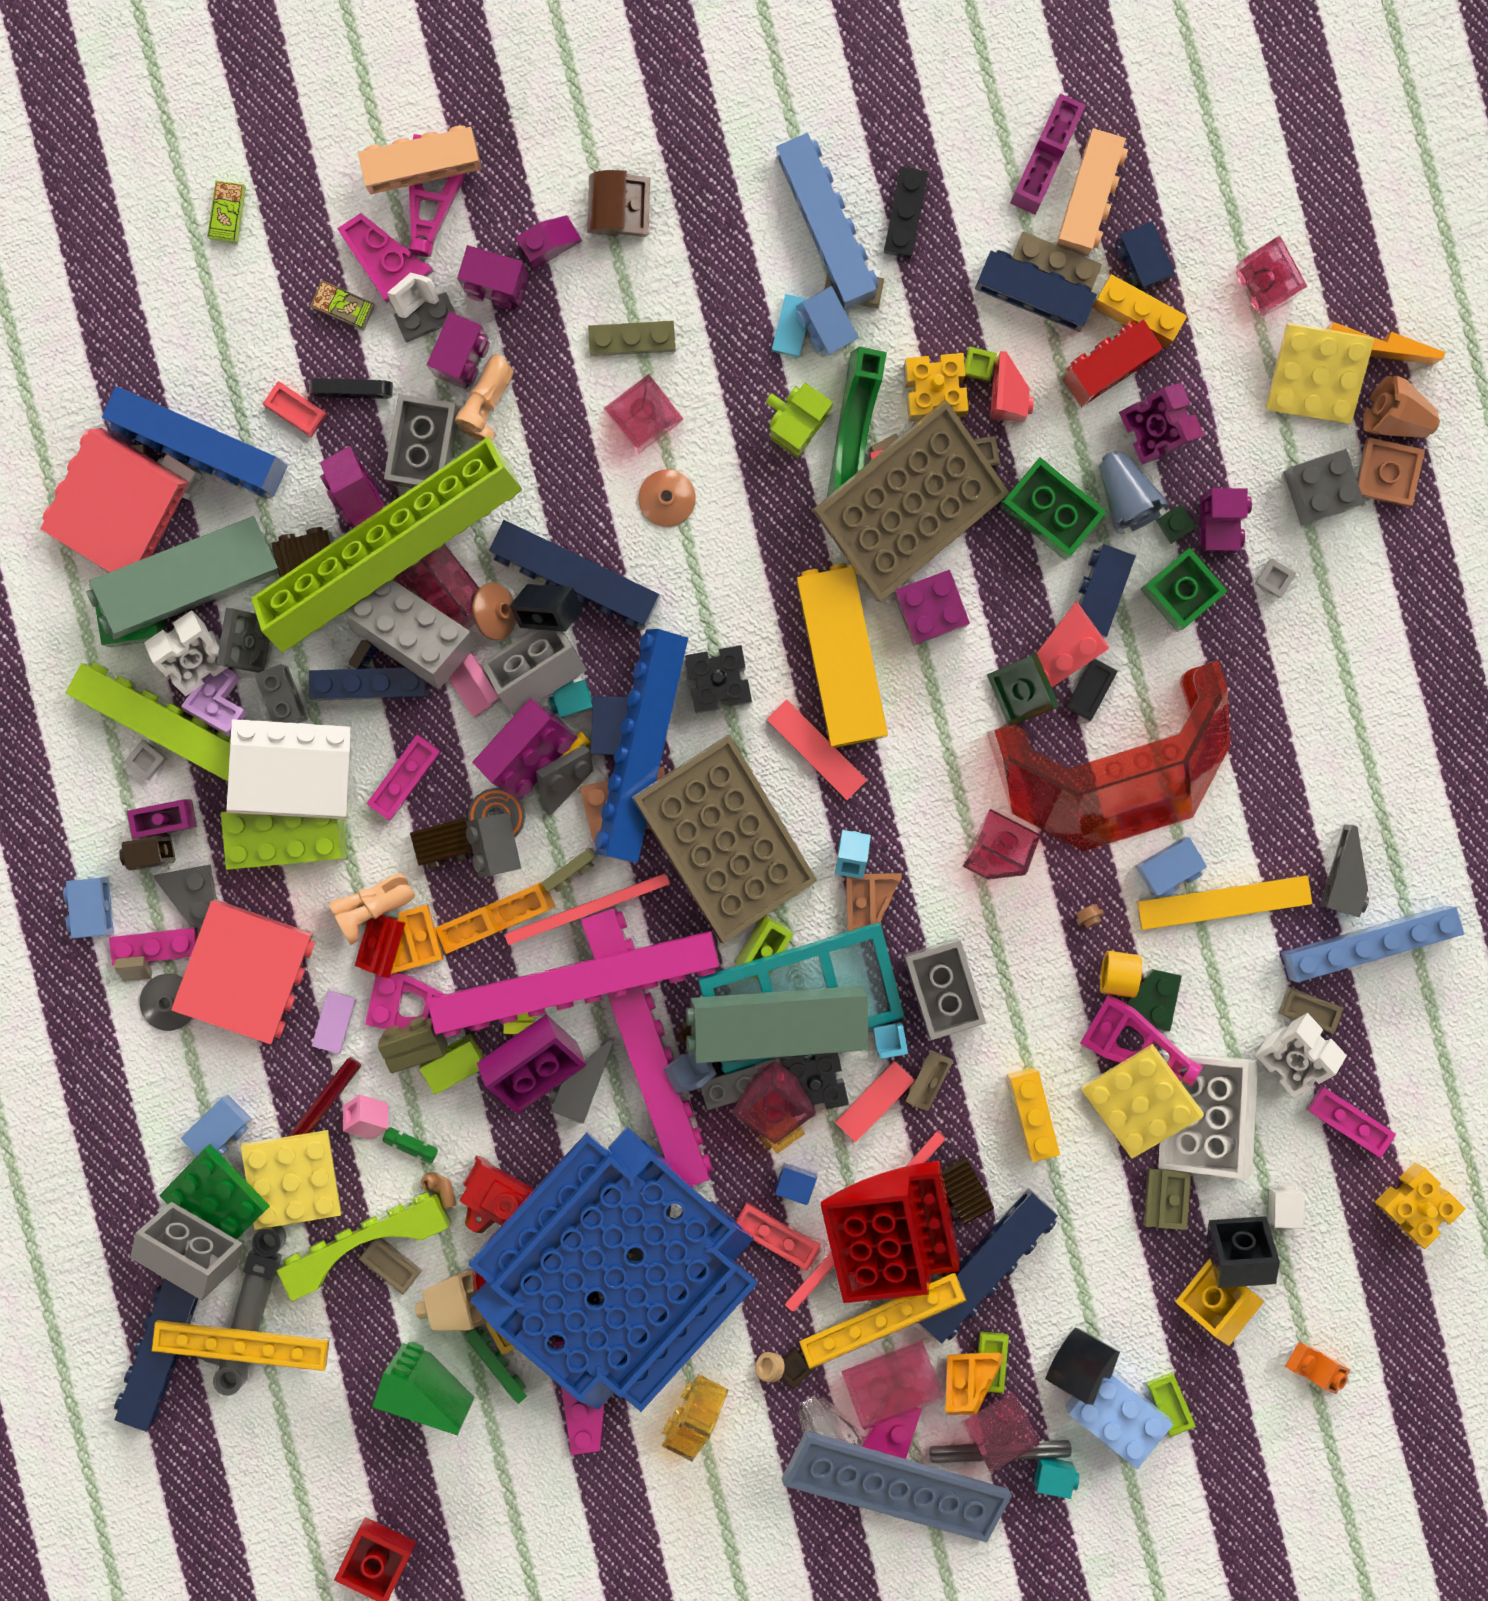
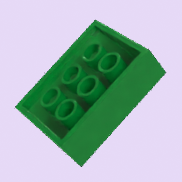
M408 1342V1344L402 1343L383 1373L372 1407L458 1436L475 1397L429 1351L424 1350L422 1345Z

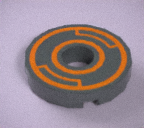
M500 788L487 789L478 794L470 804L468 820L472 821L489 817L492 809L500 808L504 813L509 812L514 837H517L524 827L526 818L523 803Z

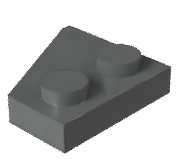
M585 745L536 771L543 810L548 815L553 814L593 772L591 753Z
M211 864L154 875L156 882L190 926L203 924L211 901L217 900Z

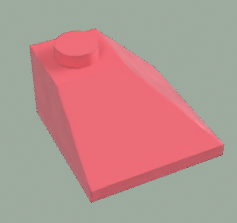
M1000 351L994 364L990 420L1024 422L1028 414L1033 412L1034 397H1029L1030 388L1006 351Z

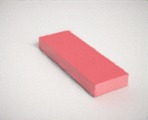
M893 1060L835 1120V1123L852 1140L857 1142L915 1080Z
M747 1202L736 1219V1222L754 1237L753 1241L806 1271L821 1247V1244Z

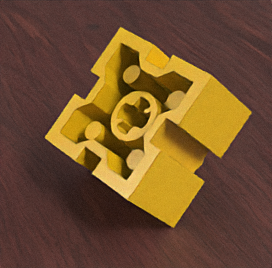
M964 353L940 355L937 363H930L929 356L905 359L903 365L905 388L913 387V392H909L906 399L908 422L920 421L942 401H948L958 417L966 416L969 411L967 387L959 388V383H962L965 378Z
M1414 1162L1399 1177L1403 1184L1397 1190L1390 1186L1375 1203L1392 1220L1400 1224L1399 1227L1416 1244L1426 1249L1441 1234L1437 1227L1443 1221L1450 1225L1466 1208L1450 1192L1439 1187L1441 1183L1425 1167Z

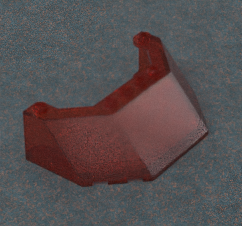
M1219 660L1189 669L1182 675L1180 684L1189 716L1179 734L1067 769L1031 750L1027 735L1019 726L1009 725L987 732L1011 813L1082 851L1193 818L1231 746L1228 688Z

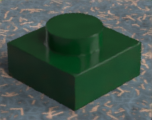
M1182 503L1155 520L1170 544L1197 527Z

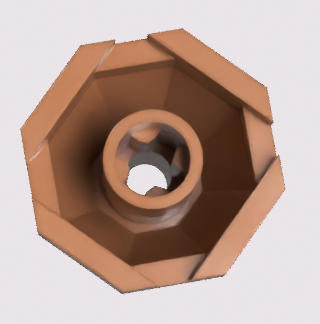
M1386 376L1380 382L1369 400L1374 402L1372 408L1366 407L1363 413L1364 431L1373 435L1427 438L1430 434L1435 433L1440 423L1438 410L1408 380L1399 376Z

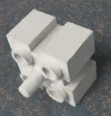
M192 610L173 622L175 628L171 632L166 633L162 630L144 642L152 663L166 677L169 675L172 683L185 696L205 684L202 678L209 673L215 677L228 668L217 665L220 647L219 638L212 631L208 632L205 623Z
M1308 1013L1291 1022L1287 1030L1281 1028L1267 1036L1255 1055L1270 1072L1277 1070L1280 1073L1281 1078L1279 1082L1294 1098L1311 1089L1315 1080L1320 1084L1335 1076L1347 1056L1332 1039L1324 1040L1320 1036L1323 1029Z

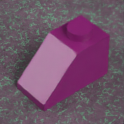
M567 215L539 222L515 237L533 270L582 241Z

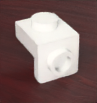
M415 273L408 274L387 292L398 316L402 318H407L424 302L436 304L439 301L433 281L426 276Z

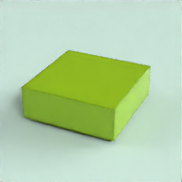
M969 347L965 360V377L989 383L997 353Z

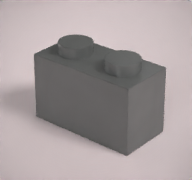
M509 812L466 822V837L472 845L474 854L472 863L479 878L522 869Z

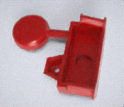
M476 1155L474 1158L476 1162L463 1183L467 1188L459 1201L468 1206L465 1225L475 1233H483L495 1222L502 1225L531 1194L534 1188L495 1167L485 1158ZM476 1217H481V1221H477ZM475 1271L473 1282L476 1291L486 1280Z

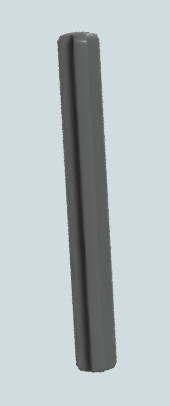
M1069 1440L931 1446L929 1449L931 1463L1070 1457L1072 1453Z

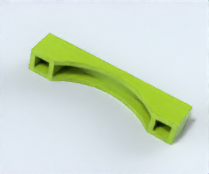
M428 1191L412 1198L413 1203L406 1207H403L401 1203L386 1211L387 1216L377 1219L376 1216L368 1218L360 1223L361 1228L353 1232L350 1228H347L334 1235L336 1240L326 1244L322 1240L308 1248L310 1252L302 1256L297 1252L283 1259L284 1264L277 1272L291 1302L318 1290L335 1262L359 1244L390 1236L424 1240L447 1229L452 1222L446 1209L442 1208L439 1194L429 1195Z

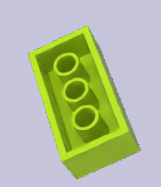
M221 812L226 870L347 858L344 819Z

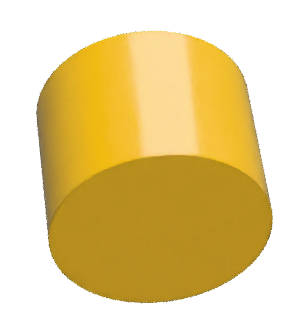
M1106 951L1101 967L1100 992L1135 998L1139 991L1142 975L1141 955Z

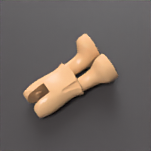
M494 354L489 358L477 385L469 392L470 398L458 411L454 422L461 426L460 430L480 442L488 436L492 441L494 440L495 433L487 425V418L491 409L496 408L499 399L507 389L514 371L503 356Z
M399 873L388 877L371 888L361 889L359 893L344 898H336L328 904L347 941L352 945L359 940V926L363 922L371 918L377 919L382 914L407 904L415 897V893L408 885L405 875Z

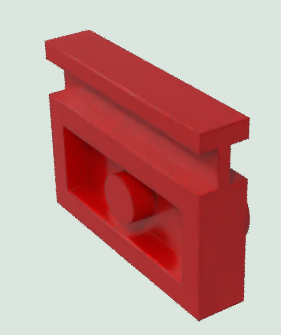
M384 914L377 919H369L354 966L377 974L380 977L390 978L405 922L398 921Z

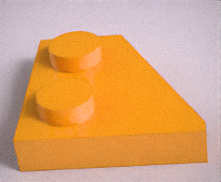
M429 904L399 912L398 921L405 922V927L391 974L443 960Z
M1001 1353L947 1355L945 1412L948 1415L977 1414L1003 1362L1004 1356Z

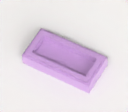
M330 990L327 991L312 1043L313 1047L337 1054L341 1053L357 998Z

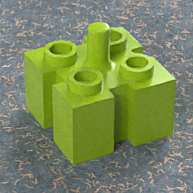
M804 382L801 388L794 387L786 399L787 403L772 393L766 400L768 405L777 410L769 423L771 425L769 428L771 430L770 440L797 459L831 414L833 406L831 400L806 382Z

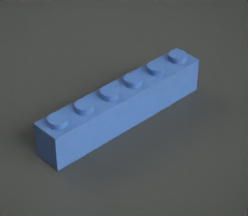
M805 133L776 146V157L826 271L830 276L844 310H847L864 301L875 298L876 287L879 286L877 276L874 270L869 271L865 261L868 260L866 251L862 244L857 245L853 236L856 234L854 224L851 218L846 219L842 209L845 208L840 193H834L830 184L833 183V177L828 166H822L819 159L822 157L818 142L816 140L811 141L809 134Z
M1444 905L1281 952L1289 980L1301 982L1465 934L1457 907Z

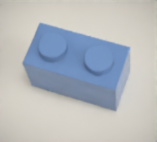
M832 286L796 305L798 321L804 328L807 327L811 335L810 343L815 352L820 353L822 357L832 354L859 338Z
M1183 837L1135 865L1151 894L1154 896L1161 895L1164 898L1177 891L1176 885L1186 880L1187 883H1190L1203 875L1201 871L1207 868V865L1191 838Z
M109 877L66 881L63 897L69 909V915L66 917V928L68 932H71V938L114 934Z
M226 1095L180 1139L196 1155L211 1144L222 1156L228 1150L225 1145L232 1138L237 1141L249 1129L246 1124L252 1118L229 1095Z

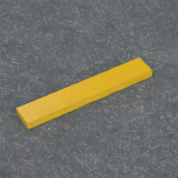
M1305 875L1137 901L1140 928L1141 930L1310 905L1312 904L1309 878Z
M953 1273L930 1283L929 1295L896 1298L799 1341L809 1369H813L962 1304L967 1300L956 1274Z
M157 1320L154 1327L152 1351L325 1371L330 1340Z

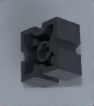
M742 645L719 649L720 656L709 658L707 651L685 655L689 679H696L698 688L691 689L696 714L718 710L717 702L729 701V707L752 703L748 679L741 680L739 671L746 670Z
M838 1052L815 1054V1056L804 1058L803 1055L780 1057L785 1083L793 1082L794 1086L793 1089L787 1090L793 1117L814 1113V1105L825 1103L826 1110L849 1105L843 1078L836 1079L835 1072L842 1071Z

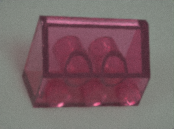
M445 543L442 547L432 551L420 559L417 564L410 566L393 579L467 630L475 625L472 604L479 586Z

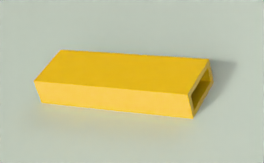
M846 563L830 566V571L819 573L818 569H811L802 572V576L797 577V586L830 748L887 738L888 731L854 568L852 566L847 567Z

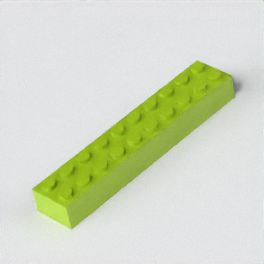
M488 436L253 596L251 600L261 631L283 653L290 647L296 646L302 639L314 631L321 629L324 624L336 616L346 612L349 607L361 599L368 597L386 582L392 581L398 574L410 566L417 564L420 559L442 547L445 542L464 532L476 521L488 516L494 509L506 501L513 499L516 494L522 491V488L505 456Z

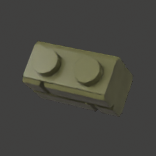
M418 1017L412 1020L408 1026L399 1028L397 1025L387 1028L378 1043V1049L392 1074L444 1057L448 1047L444 1034H435L432 1019H425V1017Z

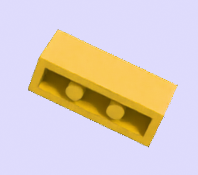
M1112 274L1092 308L1123 325L1131 321L1138 324L1145 320L1161 346L1166 349L1174 341L1187 317L1185 314Z
M1032 1067L1007 1074L1029 1159L1032 1162L1059 1156L1060 1151L1039 1071Z

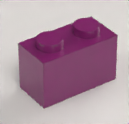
M182 799L127 810L132 839H141L198 827L192 799Z

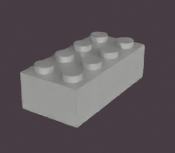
M394 580L386 582L368 597L361 599L344 612L350 630L438 690L475 648L469 630Z

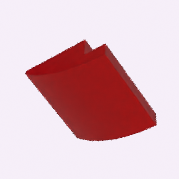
M940 1161L920 1163L880 1173L850 1185L821 1201V1210L843 1303L929 1295L931 1274L959 1272L960 1255Z

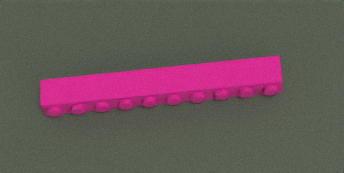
M615 907L581 919L594 959L635 949L632 938L626 939L623 930L627 928L625 917L622 911L617 913ZM640 985L629 988L630 993L622 996L613 997L612 992L607 993L665 1159L670 1163L672 1170L691 1186L709 1181V1172L713 1171L709 1155L702 1154L700 1145L704 1142L698 1127L693 1128L690 1118L694 1117L689 1100H683L681 1093H676L664 1071V1068L675 1059L670 1046L665 1047L661 1037L665 1036V1031L661 1020L655 1021L652 1010L656 1006L651 992L645 993V990H642Z
M712 931L432 997L427 1002L435 1034L443 1033L444 1037H450L460 1034V1028L472 1026L474 1031L489 1027V1021L500 1019V1023L504 1024L518 1020L517 1015L527 1012L529 1017L545 1014V1008L556 1006L557 1010L571 1008L574 1006L573 1001L584 999L585 1004L602 1000V994L612 992L613 997L629 994V988L640 985L642 990L659 986L658 981L669 979L670 983L687 980L686 974L697 972L698 977L715 973L714 968L719 967L720 963Z

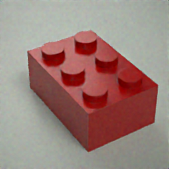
M1145 320L1138 324L1131 321L1119 330V333L1114 336V340L1107 337L1095 346V349L1090 352V356L1087 357L1083 353L1070 363L1071 365L1066 368L1068 373L1062 380L1082 408L1151 362L1161 352L1163 347Z

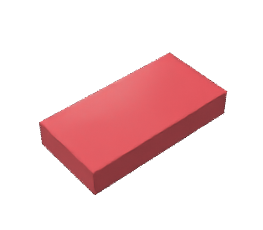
M279 381L262 404L311 438L327 416L326 412Z

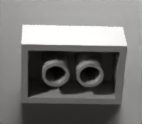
M398 394L384 480L387 483L413 488L451 462L457 431V424L454 422V419L460 410L456 403Z
M534 629L482 663L495 691L513 716L530 698L539 702L587 671L572 643L563 631Z
M956 938L903 955L930 1040L986 1024L960 939Z
M171 1202L135 1233L130 1258L203 1300L237 1268L243 1243Z

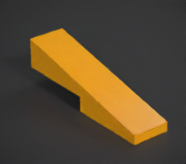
M1335 322L1326 328L1328 330L1369 336ZM1390 332L1383 340L1374 338L1370 356L1434 365L1444 358L1445 352Z
M542 882L440 925L435 930L447 954L556 906L550 892H547Z

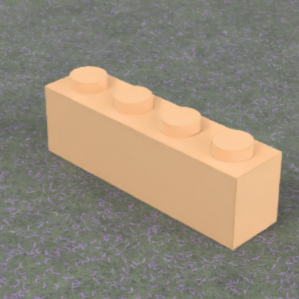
M455 126L450 128L449 132L440 134L428 132L421 135V138L414 140L407 138L398 139L392 145L383 147L371 145L366 147L364 151L358 152L365 187L370 195L482 170L472 128H466L465 126Z
M1092 129L1056 242L1057 246L1087 256L1093 248H1098L1103 234L1098 229L1101 220H1107L1111 204L1107 203L1109 193H1115L1120 178L1115 176L1118 165L1123 166L1128 149L1123 148L1126 138Z

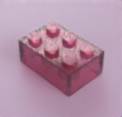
M922 1340L841 1371L860 1425L864 1430L945 1400Z

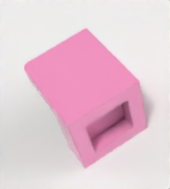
M358 1095L343 1105V1132L373 1139L388 1129V1103Z

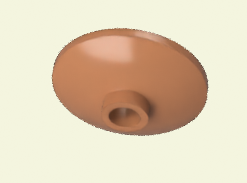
M665 469L652 473L645 479L639 491V505L643 514L652 523L663 527L676 526L684 522L691 515L696 502L692 483L685 475L675 470ZM664 492L672 494L670 501L665 502L661 499Z
M488 583L481 586L477 590L472 604L473 618L477 628L486 638L491 640L507 638L512 633L516 624V619L510 608V604L514 599L510 592L498 583Z

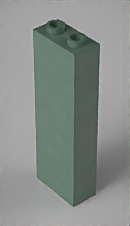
M252 516L89 580L90 590H87L86 593L92 606H99L103 615L99 617V621L105 634L111 632L115 640L277 574L278 566L255 517Z
M862 986L691 998V1008L686 1009L687 1026H691V1036L686 1038L688 1054L692 1053L696 1063L868 1050V995Z

